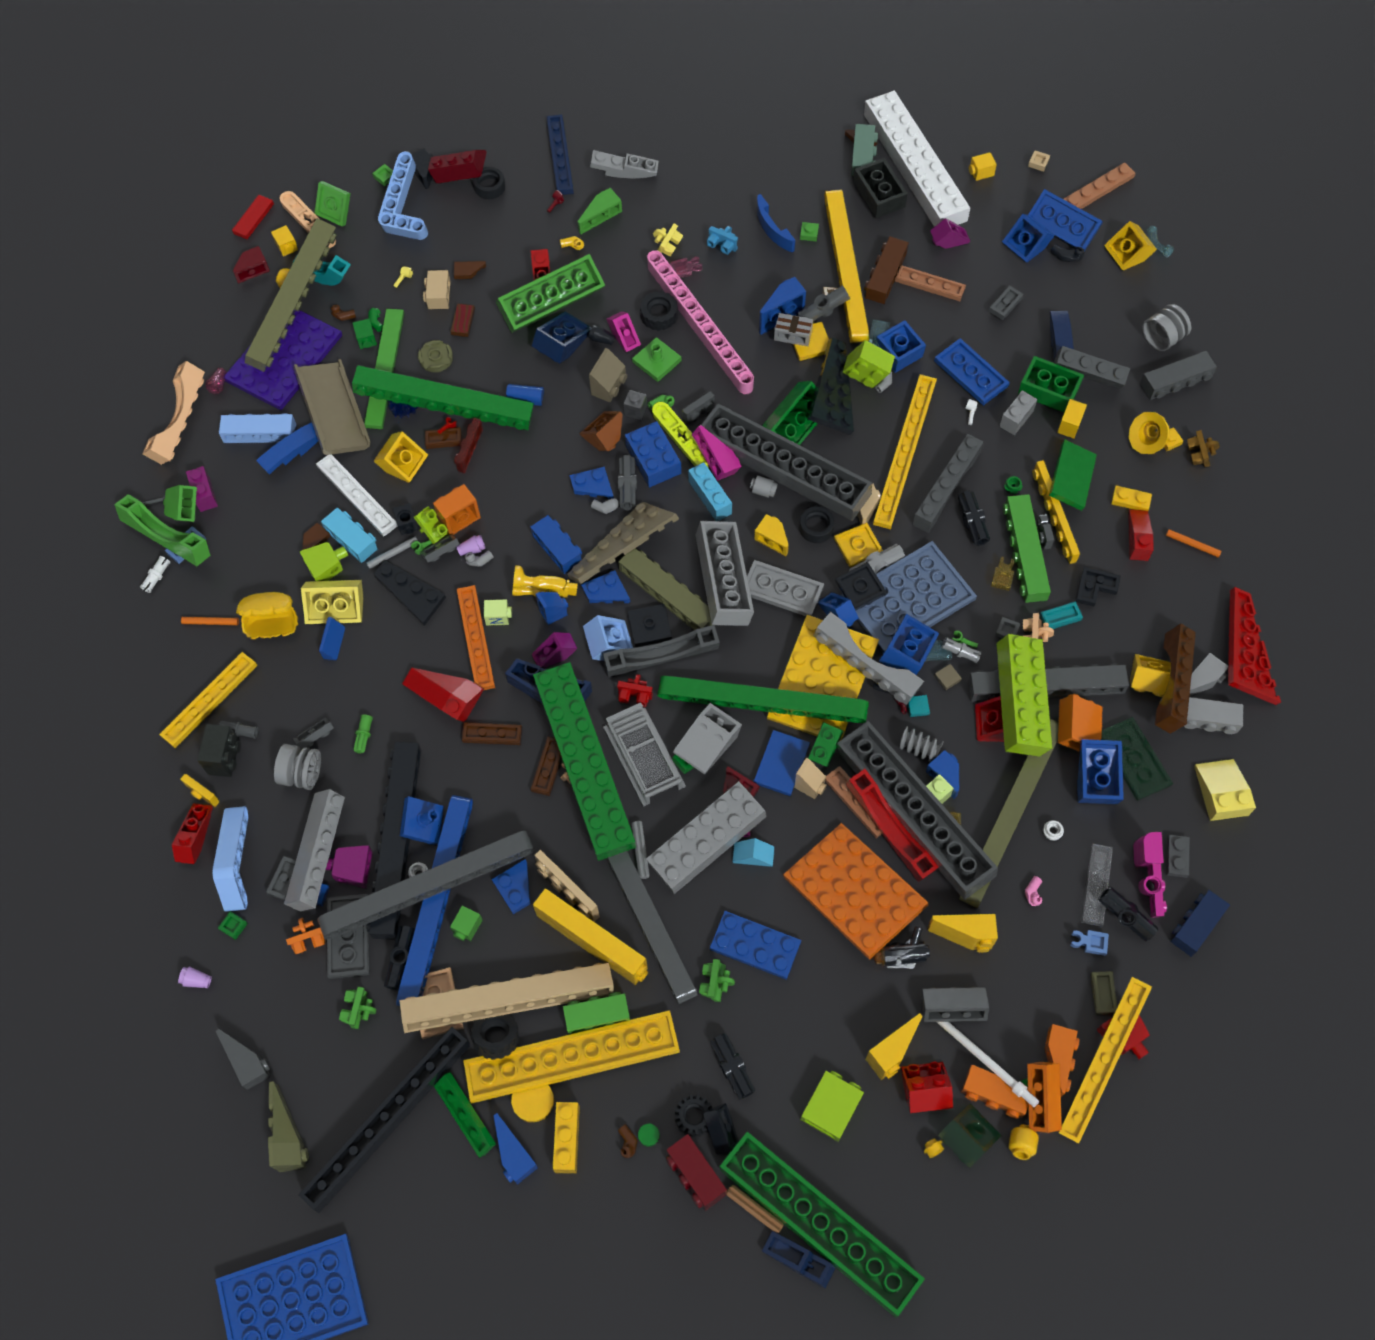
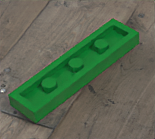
M451 1072L447 1073L434 1085V1088L478 1157H483L496 1143Z

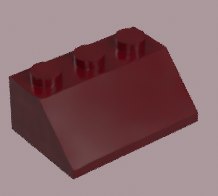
M472 150L431 157L428 170L436 184L481 177L487 152L486 150Z

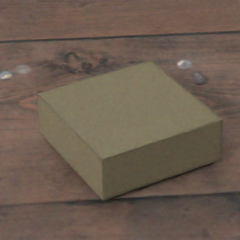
M951 664L934 675L945 691L962 680Z

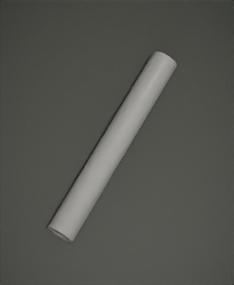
M414 536L366 562V564L371 569L384 560L410 548L411 544L418 540Z

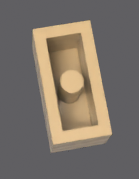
M448 270L428 271L427 278H424L426 292H423V300L427 302L428 309H449L451 280Z

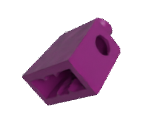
M369 846L337 848L335 858L328 859L326 870L332 871V877L337 882L367 889L373 852Z

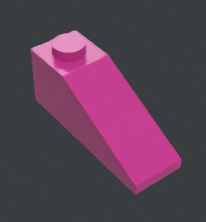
M702 425L698 426L692 433L717 481L734 475L742 467L734 452Z

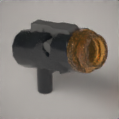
M915 926L911 939L906 940L905 943L898 941L885 945L874 955L875 964H881V966H886L887 968L913 969L916 963L926 962L927 958L930 957L929 946L925 945L924 941L919 942L923 929Z

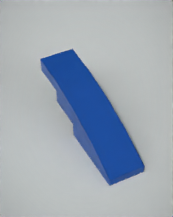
M312 422L271 447L256 460L258 464L270 475L282 463L286 466L298 454L302 457L318 442Z

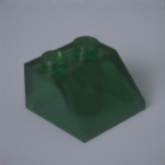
M971 1103L938 1134L943 1139V1142L969 1168L1002 1136Z

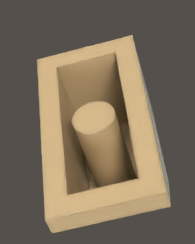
M874 483L872 484V495L857 514L861 525L868 523L878 507L879 500H881L880 492L876 490Z
M806 758L796 773L794 788L815 799L818 794L822 795L827 786L825 784L826 776L810 759Z

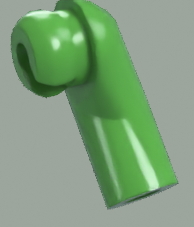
M660 395L648 402L647 405L650 410L658 402H664L672 407L675 399L670 395Z

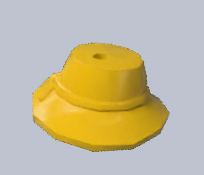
M1143 412L1134 419L1129 429L1131 446L1141 454H1154L1160 451L1169 439V426L1165 418L1156 412Z

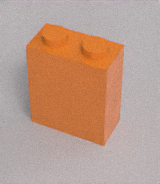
M1070 694L1068 697L1060 699L1058 743L1080 752L1082 739L1101 740L1102 706L1095 704L1091 700L1083 699L1077 694Z

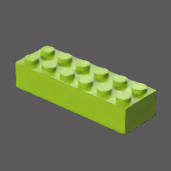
M1007 634L997 642L1005 752L1040 757L1052 749L1043 640Z

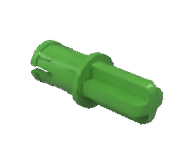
M361 715L358 730L355 731L357 736L353 750L359 754L365 752L368 738L371 736L369 732L373 717L369 715Z

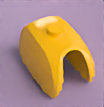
M279 592L257 593L244 597L239 602L236 614L242 616L243 633L247 637H251V639L293 634L296 626H298V616L292 607L293 601L291 597Z

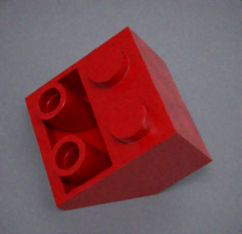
M943 1062L901 1066L905 1096L910 1113L953 1108L952 1084Z

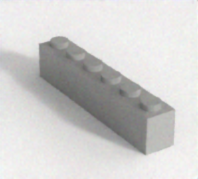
M331 789L314 794L284 904L298 911L316 908L345 799L344 796Z

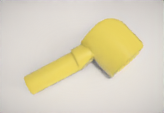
M406 266L401 268L400 276L393 285L395 288L398 287L405 277H412L413 271H411V268Z

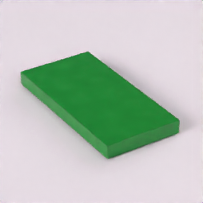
M1064 440L1061 444L1049 496L1082 511L1086 505L1097 454Z

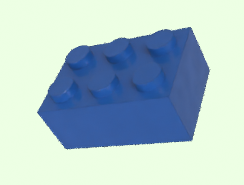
M657 421L625 434L626 448L631 457H635V464L648 487L681 474V461Z

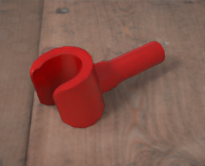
M447 417L446 424L438 430V433L441 434L448 428H457V421L455 420L451 423V418Z

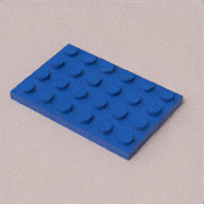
M347 1234L215 1279L228 1340H327L369 1325Z

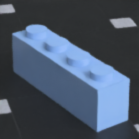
M286 413L276 415H221L219 435L223 443L280 442L296 431V422L292 414Z

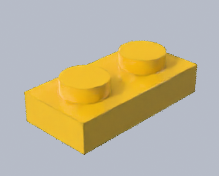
M1116 485L1111 504L1133 510L1149 511L1152 494Z

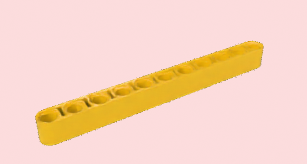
M825 191V206L840 286H844L850 297L848 301L843 303L850 343L863 342L864 340L869 341V330L843 191Z

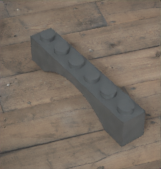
M969 434L966 435L917 510L913 526L927 533L931 531L954 489L980 455L983 441Z
M715 625L696 629L688 634L662 643L603 653V660L608 677L713 651L719 649L720 642Z

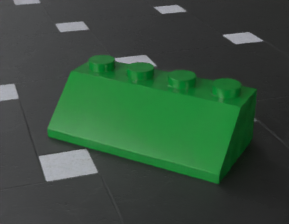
M812 381L798 382L762 426L800 445L818 424L808 420V415L812 410L811 404L815 399L814 392L816 386Z

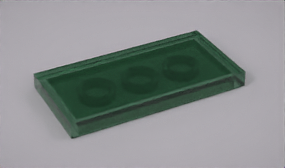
M1133 717L1102 730L1101 740L1122 741L1123 778L1137 801L1173 785L1172 780Z

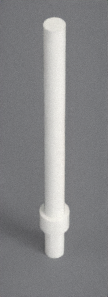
M937 1022L1009 1085L1014 1094L1025 1099L1033 1107L1039 1103V1100L1027 1090V1087L1021 1081L1017 1082L950 1022Z

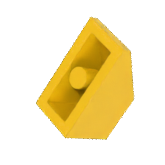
M766 514L755 529L754 540L787 556L789 544L783 524L778 518Z

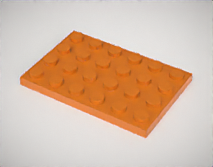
M842 823L783 874L784 878L869 960L928 906V902Z

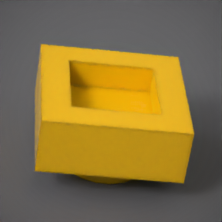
M1174 427L1169 429V439L1164 446L1166 452L1181 446L1183 443V439Z

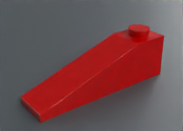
M416 668L410 669L402 683L446 714L462 722L467 720L484 691V688L469 679Z

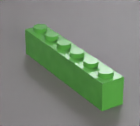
M1030 495L1008 496L1006 503L1003 504V513L1007 515L1008 519L1006 521V528L1011 534L1010 546L1014 548L1013 561L1017 563V579L1021 581L1020 594L1024 596L1025 603L1047 601L1051 590Z

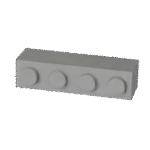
M1189 697L1187 724L1184 727L1187 729L1200 728L1208 732L1238 733L1243 727V704Z

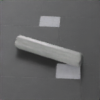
M642 821L632 822V831L636 842L635 853L638 874L641 879H647L650 875L646 860L647 853Z

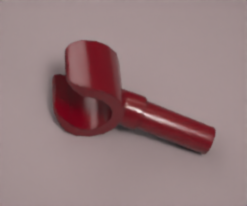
M559 190L555 191L552 195L554 201L547 209L549 213L557 204L564 202L563 194Z

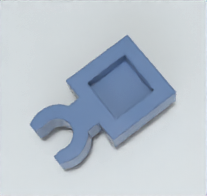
M1088 930L1086 935L1080 931H1073L1071 933V936L1079 938V942H1071V947L1079 948L1085 946V952L1106 956L1108 933Z

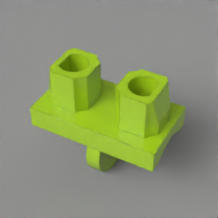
M429 506L414 516V519L421 527L420 532H425L433 544L448 533L447 527L440 523L434 509H430Z

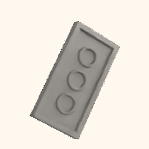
M757 560L753 561L747 575L751 598L803 616L813 615L824 588V583Z

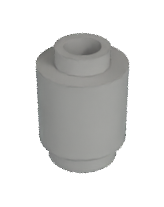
M757 475L756 479H752L750 488L753 489L752 493L769 498V496L774 497L778 484L774 483V480Z

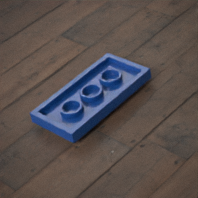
M1045 189L1028 214L1054 234L1055 237L1075 248L1082 247L1084 252L1103 223L1102 220Z
M961 338L934 359V362L983 406L1009 387L1010 382Z
M724 911L710 950L787 980L801 940Z

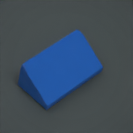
M332 617L327 619L319 648L322 658L327 660H337L345 632V626Z

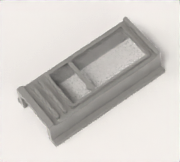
M638 703L606 718L607 725L603 728L643 807L650 804L651 796L675 785L678 790L686 787L642 703Z

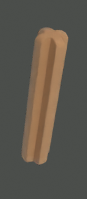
M735 1185L729 1187L727 1190L728 1197L776 1233L781 1231L784 1224Z

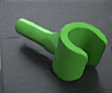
M430 539L423 543L415 541L411 544V547L416 549V554L421 555L420 551L424 550L432 542Z
M954 631V636L959 637V639L952 638L953 641L963 642L977 648L978 643L963 638L962 632Z

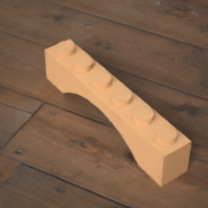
M188 361L178 366L173 378L176 392L174 416L163 432L148 439L143 451V455L161 465L173 459L175 452H173L174 448L179 444L181 437H179L180 433L187 424L185 422L186 418L192 412V403L198 397V388L204 382L203 376L205 372Z

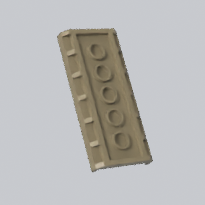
M338 359L336 363L298 367L295 364L294 372L322 453L331 455L366 450L370 447L371 441L341 359Z

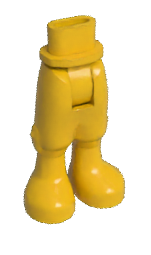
M515 565L512 596H536L538 592H557L560 597L564 598L568 597V595L576 596L578 583H569L570 580L566 582L564 578L556 576H526L523 568Z

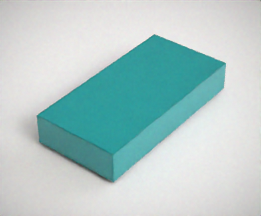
M1076 601L1040 612L1043 623H1048L1049 628L1052 629L1083 619Z

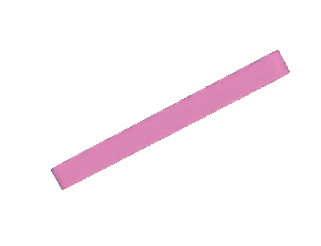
M659 251L649 252L647 255L649 272L664 292L669 293L675 298L679 312L738 391L742 394L751 393L754 386L752 372L662 253Z

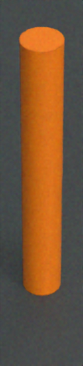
M1170 529L1166 534L1167 537L1218 558L1222 552Z
M181 617V624L239 625V618Z

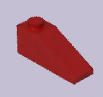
M1129 510V560L1148 561L1154 551L1153 531L1148 511Z

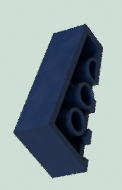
M516 659L505 673L508 683L542 703L533 674L547 669ZM577 679L583 699L586 701L592 693L591 682Z

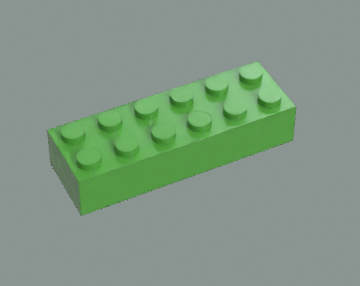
M590 254L499 297L496 300V304L511 333L601 290L605 283Z

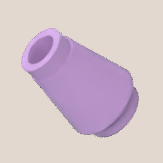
M474 535L456 547L459 555L463 556L469 552L473 554L482 552L485 549V544L481 535Z
M190 966L188 968L183 967L178 983L183 984V987L209 988L212 976H208Z

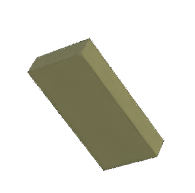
M1113 971L1091 972L1095 1015H1114L1117 1009Z

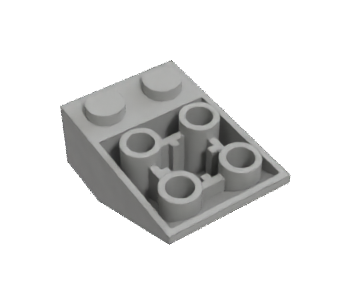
M710 703L694 721L673 753L705 775L737 739L742 724Z

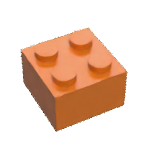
M465 484L454 488L450 493L439 497L433 503L437 518L441 524L447 527L448 535L456 534L481 518L476 498Z

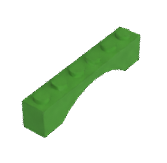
M126 495L114 504L120 521L195 566L200 565L211 556L204 538L193 532L182 533L170 528L155 517L141 501L131 495Z

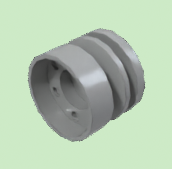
M1168 304L1145 320L1142 327L1148 343L1159 351H1166L1190 334L1191 322L1181 307L1175 304Z
M283 744L277 754L274 766V780L276 784L292 786L295 783L297 788L312 790L320 773V751L318 749L310 750L307 747L301 750L299 746Z

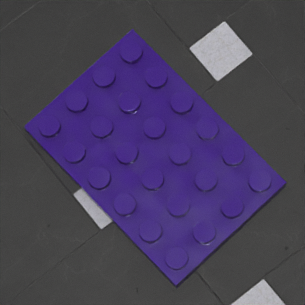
M300 310L299 312L295 311V320L292 325H288L287 336L285 339H281V347L278 353L274 352L272 356L274 361L271 367H267L265 372L246 364L245 355L249 349L248 347L223 378L225 382L282 410L300 388L294 372V365L297 364L298 367L319 365L342 337V332Z

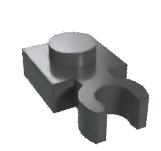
M1047 514L1039 515L1040 520H1037V524L1040 528L1038 533L1040 543H1042L1044 550L1051 549L1054 542L1051 525L1048 524Z

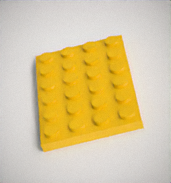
M807 615L778 689L858 699L865 676L856 667L850 666L844 658L834 654L828 646L817 641L813 635L823 620ZM848 629L855 644L872 659L879 639ZM769 712L767 719L816 737H818L823 723L830 724L844 730L840 741L843 739L849 723Z

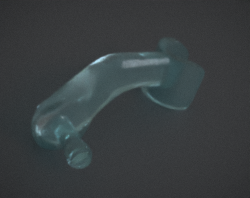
M1150 226L1147 230L1150 241L1164 256L1169 257L1173 253L1174 247L1168 244L1165 247L1160 244L1157 237V228Z

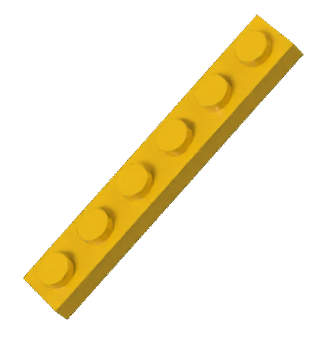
M1044 460L1038 461L1032 471L1033 478L1037 480L1039 493L1044 497L1045 509L1051 515L1050 521L1052 526L1056 528L1057 540L1063 546L1064 557L1068 559L1069 564L1076 563L1080 555L1079 549L1060 501L1049 496L1052 480Z
M241 652L159 735L172 747L176 748L258 666L256 662Z

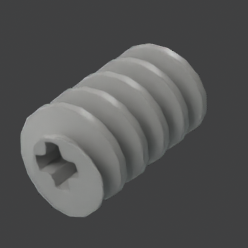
M907 726L900 740V749L903 750L907 746L908 753L914 749L915 756L922 753L921 759L929 756V762H932L938 756L944 741L937 745V738L930 742V735L923 739V732L916 736L915 729L913 728L908 732Z

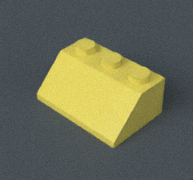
M362 580L305 582L301 587L305 624H326L328 617H332L339 623L362 622Z

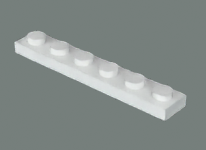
M332 454L327 455L316 463L320 471L383 537L398 527L397 522Z

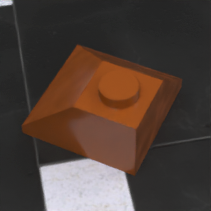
M604 411L579 434L599 451L609 452L616 447V443L620 440L623 414L621 411Z

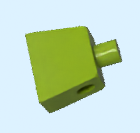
M329 542L300 551L315 581H329L343 570L339 560L349 556L344 546L333 551Z

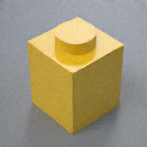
M989 152L972 157L969 172L976 181L994 176L997 164L992 154Z
M286 225L271 232L274 242L283 257L298 250L296 241Z

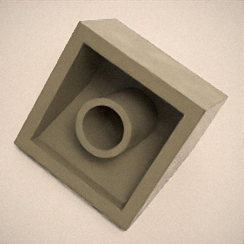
M605 348L589 374L591 395L611 402L613 397L617 396L621 384H624L627 379L625 365L607 348Z

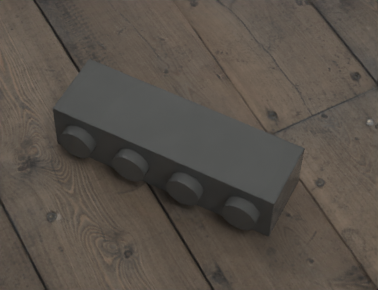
M1062 346L1057 351L1054 360L1055 364L1084 374V378L1117 389L1122 388L1126 384L1130 371L1128 367Z
M1204 351L1144 373L1140 385L1150 400L1162 398L1168 393H1175L1184 387H1192L1200 381L1210 380L1217 366L1208 352Z

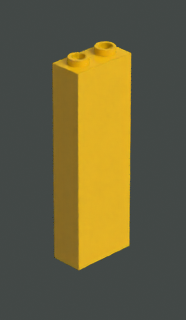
M545 888L534 902L533 907L537 917L604 964L609 963L611 969L636 985L638 981L642 982L648 974V971H646L648 968L644 956Z

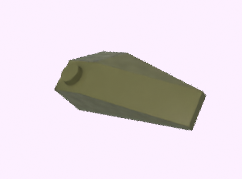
M274 1081L269 1082V1109L273 1112V1116L268 1118V1125L273 1136L268 1137L269 1165L278 1172L306 1168V1161L309 1160L308 1149L303 1144L279 1085Z

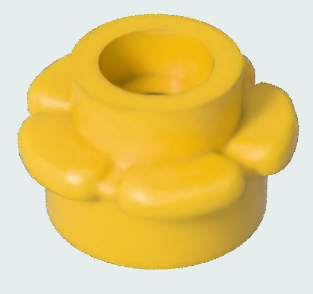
M934 1138L924 1145L926 1147L924 1153H927L929 1158L940 1154L944 1150L942 1140L937 1141Z

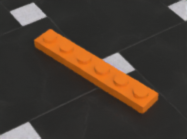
M473 585L458 588L457 594L474 683L484 688V690L495 688L476 587Z

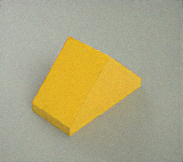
M1070 399L1057 433L1075 439L1087 404Z

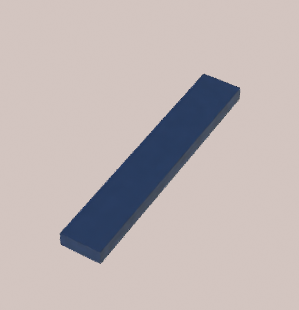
M563 115L546 116L556 189L563 195L574 194Z

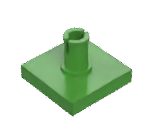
M324 181L319 182L314 214L340 226H345L351 193Z
M657 337L632 358V362L657 382L682 361V357Z

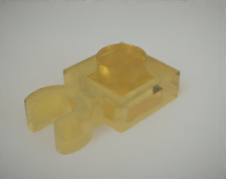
M1001 557L999 561L1000 568H995L991 586L1010 591L1014 571H1011L1014 559H1011L1010 564L1007 565L1003 562L1004 557Z

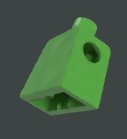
M177 485L166 489L163 501L165 516L174 520L195 522L197 487Z

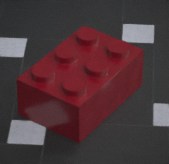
M688 1134L666 1150V1162L673 1172L676 1170L679 1172V1181L685 1190L690 1188L693 1193L691 1195L692 1200L699 1209L703 1207L706 1211L727 1195V1189Z

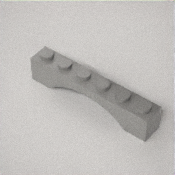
M832 612L820 623L813 635L818 642L828 646L834 654L844 658L850 666L856 667L866 678L872 679L881 689L888 691L897 701L903 702L905 705L908 704L924 682L908 669L887 667L868 657L853 641L846 623Z

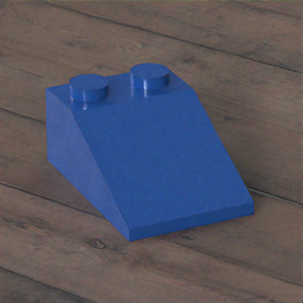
M796 277L783 281L760 310L759 333L761 335L775 328L779 313L799 316L797 312L805 308L806 290Z
M906 614L879 662L891 668L908 669L917 675L939 633Z
M1081 740L1077 780L1078 803L1119 804L1124 800L1122 741Z

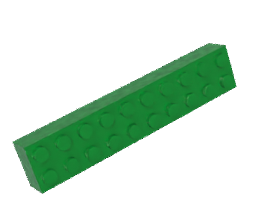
M569 662L533 674L540 699L597 860L600 861L636 848L633 833L571 663Z
M749 1132L745 1133L720 1165L722 1173L895 1318L900 1315L925 1280L923 1276Z

